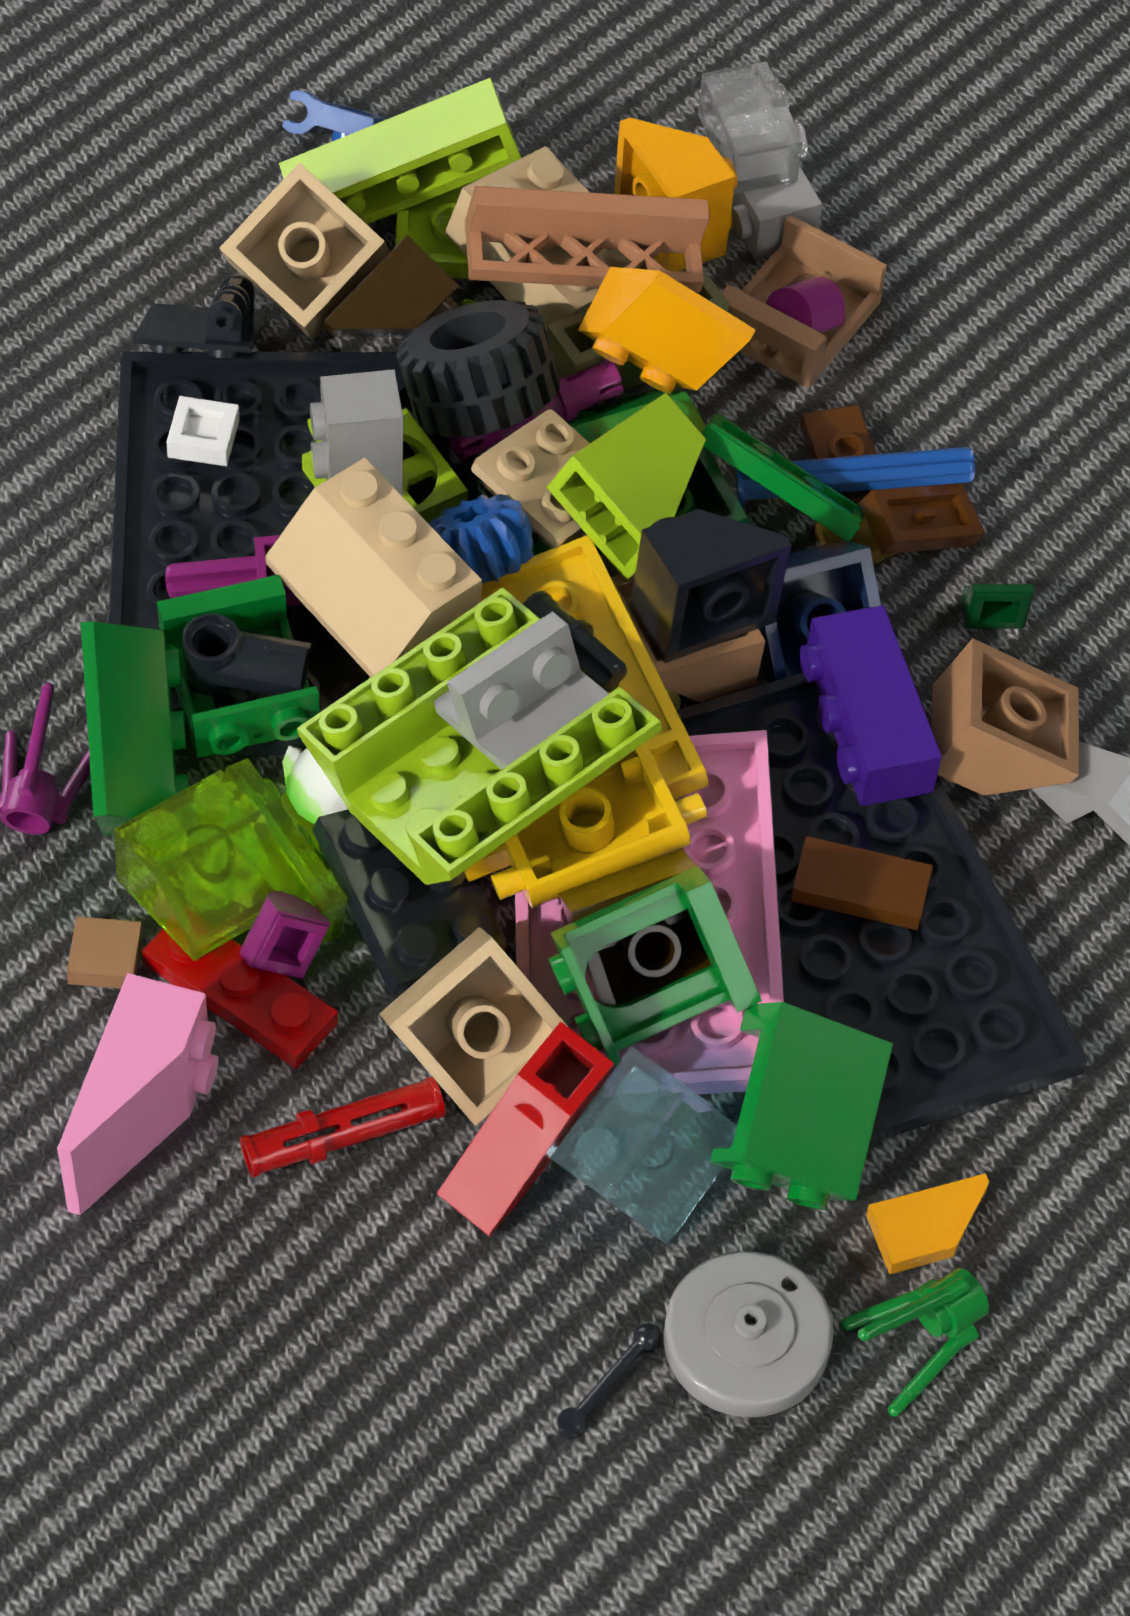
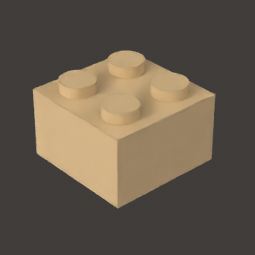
M301 163L296 165L219 248L227 262L241 275L247 277L262 295L311 340L325 328L324 320L390 253L386 242Z

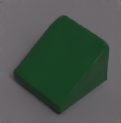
M972 584L963 589L961 600L964 627L1025 628L1034 595L1033 584Z

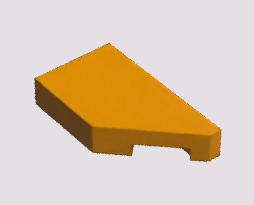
M986 1173L868 1205L866 1217L889 1275L954 1256L974 1213L986 1194L989 1185Z

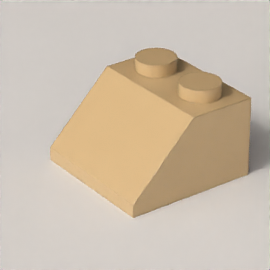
M481 927L476 929L379 1013L388 1026L475 1126L493 1111L518 1072L561 1021L567 1026L497 942Z

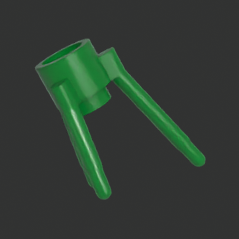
M957 1268L937 1281L931 1279L915 1290L844 1317L840 1325L842 1329L848 1331L868 1324L858 1331L859 1339L868 1341L919 1318L923 1327L931 1335L940 1337L945 1334L948 1336L949 1339L889 1405V1415L897 1417L920 1395L962 1348L979 1338L974 1323L989 1313V1304L986 1294L977 1279L967 1270Z

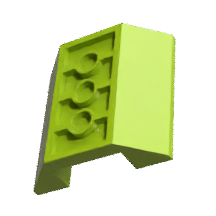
M503 587L297 728L301 740L350 813L355 815L425 885L451 881L663 730L659 719L621 687H618L501 770L439 716L434 701L449 691L447 685L449 680L540 620Z

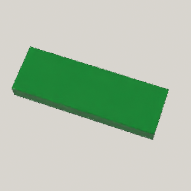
M714 413L701 433L706 439L703 447L848 543L851 541L864 518V513L859 505L723 415Z

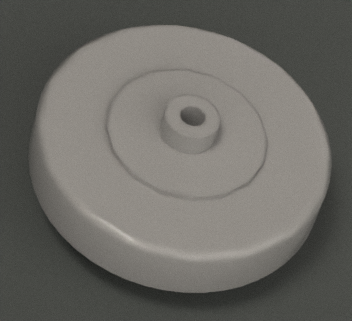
M753 1251L721 1254L693 1268L674 1290L668 1304L664 1325L666 1357L672 1372L684 1389L704 1405L719 1412L740 1417H762L777 1414L795 1406L807 1397L817 1386L824 1374L833 1342V1323L828 1304L811 1278L786 1260Z

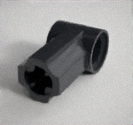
M206 613L193 618L187 623L182 638L184 677L187 684L195 692L203 695L217 696L230 691L232 688L279 695L305 689L311 657V643L240 631L234 622L220 614ZM207 653H218V654H220V655L215 656V657H212V656H204V654H207Z

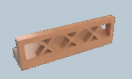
M475 186L465 219L469 280L600 287L610 267L595 255L603 249H616L632 261L625 268L660 270L694 292L700 293L704 284L700 243L709 222L708 201ZM482 242L503 243L516 255L508 262L483 260ZM546 245L561 246L574 259L567 265L551 264L538 252ZM660 252L684 253L687 272L667 271L653 258Z

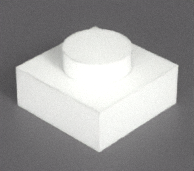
M179 396L166 442L168 458L227 466L239 424V405Z

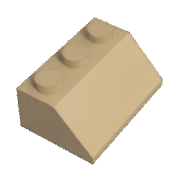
M365 457L315 487L265 556L266 564L276 575H280L281 581L370 677L481 602L482 579Z

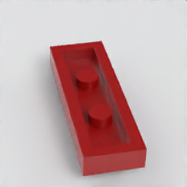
M183 907L142 950L143 965L175 986L206 993L207 1009L297 1070L337 1026L338 1011L284 974L249 967L240 955L242 947L240 944Z

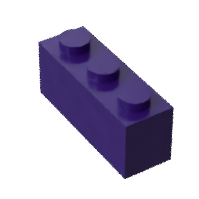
M884 605L812 618L808 643L800 648L801 666L807 682L815 681L820 694L818 709L822 726L825 732H834L839 746L837 749V764L843 782L845 784H853L860 806L932 793L942 756Z

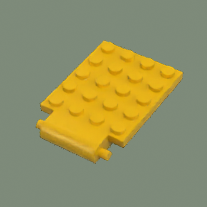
M588 535L533 556L527 563L521 564V569L517 573L506 574L500 577L499 582L489 581L483 583L481 602L502 587L522 604L535 592L544 590L548 592L575 619L589 622L594 629L593 636L626 664L627 674L620 681L618 687H621L659 719L663 730L464 871L470 882L511 865V868L491 875L497 895L502 900L523 891L532 909L560 898L558 894L560 892L691 845L687 825L707 817V811L699 793L674 801L677 798L709 786L707 773L593 541Z

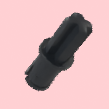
M545 590L535 592L526 599L523 605L538 618L542 619L553 611L568 624L579 666L583 673L607 692H612L618 688L620 681L627 674L626 664L593 636L594 629L589 622L575 619Z

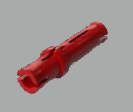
M431 1076L425 1078L424 1081L368 1096L362 1100L314 1114L310 1109L296 1113L295 1121L249 1136H241L239 1138L241 1151L252 1178L260 1176L261 1173L307 1159L314 1165L326 1161V1153L373 1138L382 1137L427 1120L445 1117V1105L436 1080ZM399 1106L401 1108L400 1112L356 1126L351 1125L353 1120ZM328 1128L335 1129L334 1133L290 1147H284L283 1145L284 1142Z

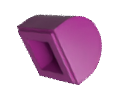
M816 276L779 288L772 292L766 301L767 305L820 333L845 323V303L842 293L835 283L825 277Z
M272 891L267 895L240 949V955L249 967L303 979L331 922L320 910L303 899L288 893Z

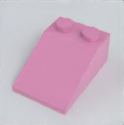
M127 973L57 1148L68 1212L82 1215L190 1117L199 1093L209 1094L217 1073L218 1056L211 1054L216 1024L208 1021L206 993Z

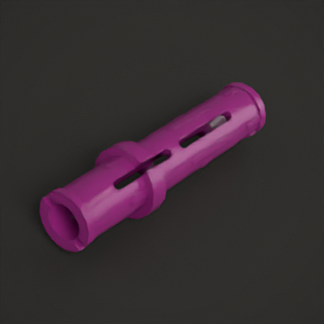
M604 360L600 364L566 378H562L559 375L561 384L560 389L556 391L557 395L550 403L544 405V408L535 415L511 427L478 436L448 438L455 455L460 461H464L473 455L489 449L547 410L555 411L562 419L569 422L578 418L579 411L622 395L624 392L623 386L621 384L615 385V383L622 382L615 364L609 360Z

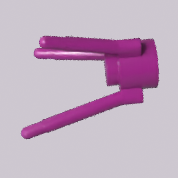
M45 683L42 687L24 769L19 771L18 776V735L13 730L8 731L5 735L0 818L6 826L25 834H44L49 831L52 821L64 824L72 801L91 773L89 749L60 794L55 787V777L39 769L55 690L54 685L51 683Z

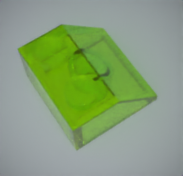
M222 770L215 772L114 829L117 881L193 961L250 929L270 892L279 891L300 898V890L260 808Z

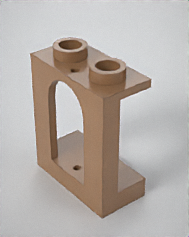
M789 214L784 222L781 246L743 290L740 291L728 284L722 291V294L729 301L728 313L756 329L751 340L739 352L809 389L879 306L887 265L873 258L870 254L859 251L826 234L820 228L811 226ZM816 276L825 277L835 283L842 293L845 303V323L820 333L767 305L768 297L775 290Z

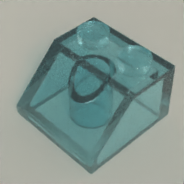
M631 1046L550 1159L668 1246L724 1168L710 1162L713 1148H730L734 1141L737 1126L688 1086Z

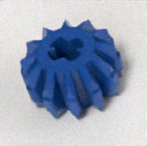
M482 494L476 500H462L460 505L444 509L440 513V517L433 519L429 523L441 538L482 579V584L489 581L499 582L500 577L506 574L517 573L521 569V564L527 563L533 557L532 547L534 544L531 536L533 530L528 515L523 512L520 501L511 500L508 495L499 494L488 498Z

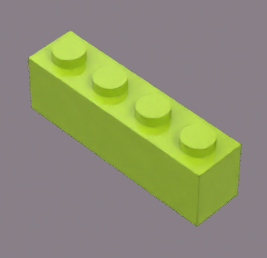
M488 78L280 162L279 166L284 179L298 163H301L362 221L369 224L479 180L521 159V155L492 80Z

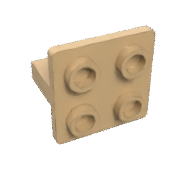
M545 411L475 459L471 470L484 482L483 486L494 496L499 494L508 495L509 499L520 501L523 512L528 515L533 532L545 545L550 548H556L587 535L546 488L575 453L590 444L555 411Z

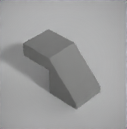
M1079 741V776L1072 783L1032 788V790L1066 824L1095 811L1130 846V758Z

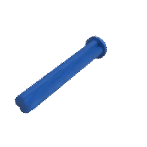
M969 447L792 461L839 493L966 483L973 481L975 477V458L972 449ZM735 468L737 500L742 507H745V500L780 498Z

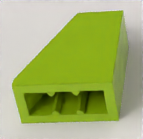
M665 393L575 453L546 488L624 579L628 581L635 576L642 529L650 527L662 518L675 516L706 439Z

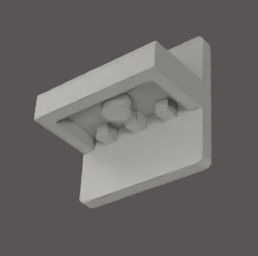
M552 611L447 682L449 691L438 697L434 701V705L439 716L502 770L609 693L581 671L569 626Z

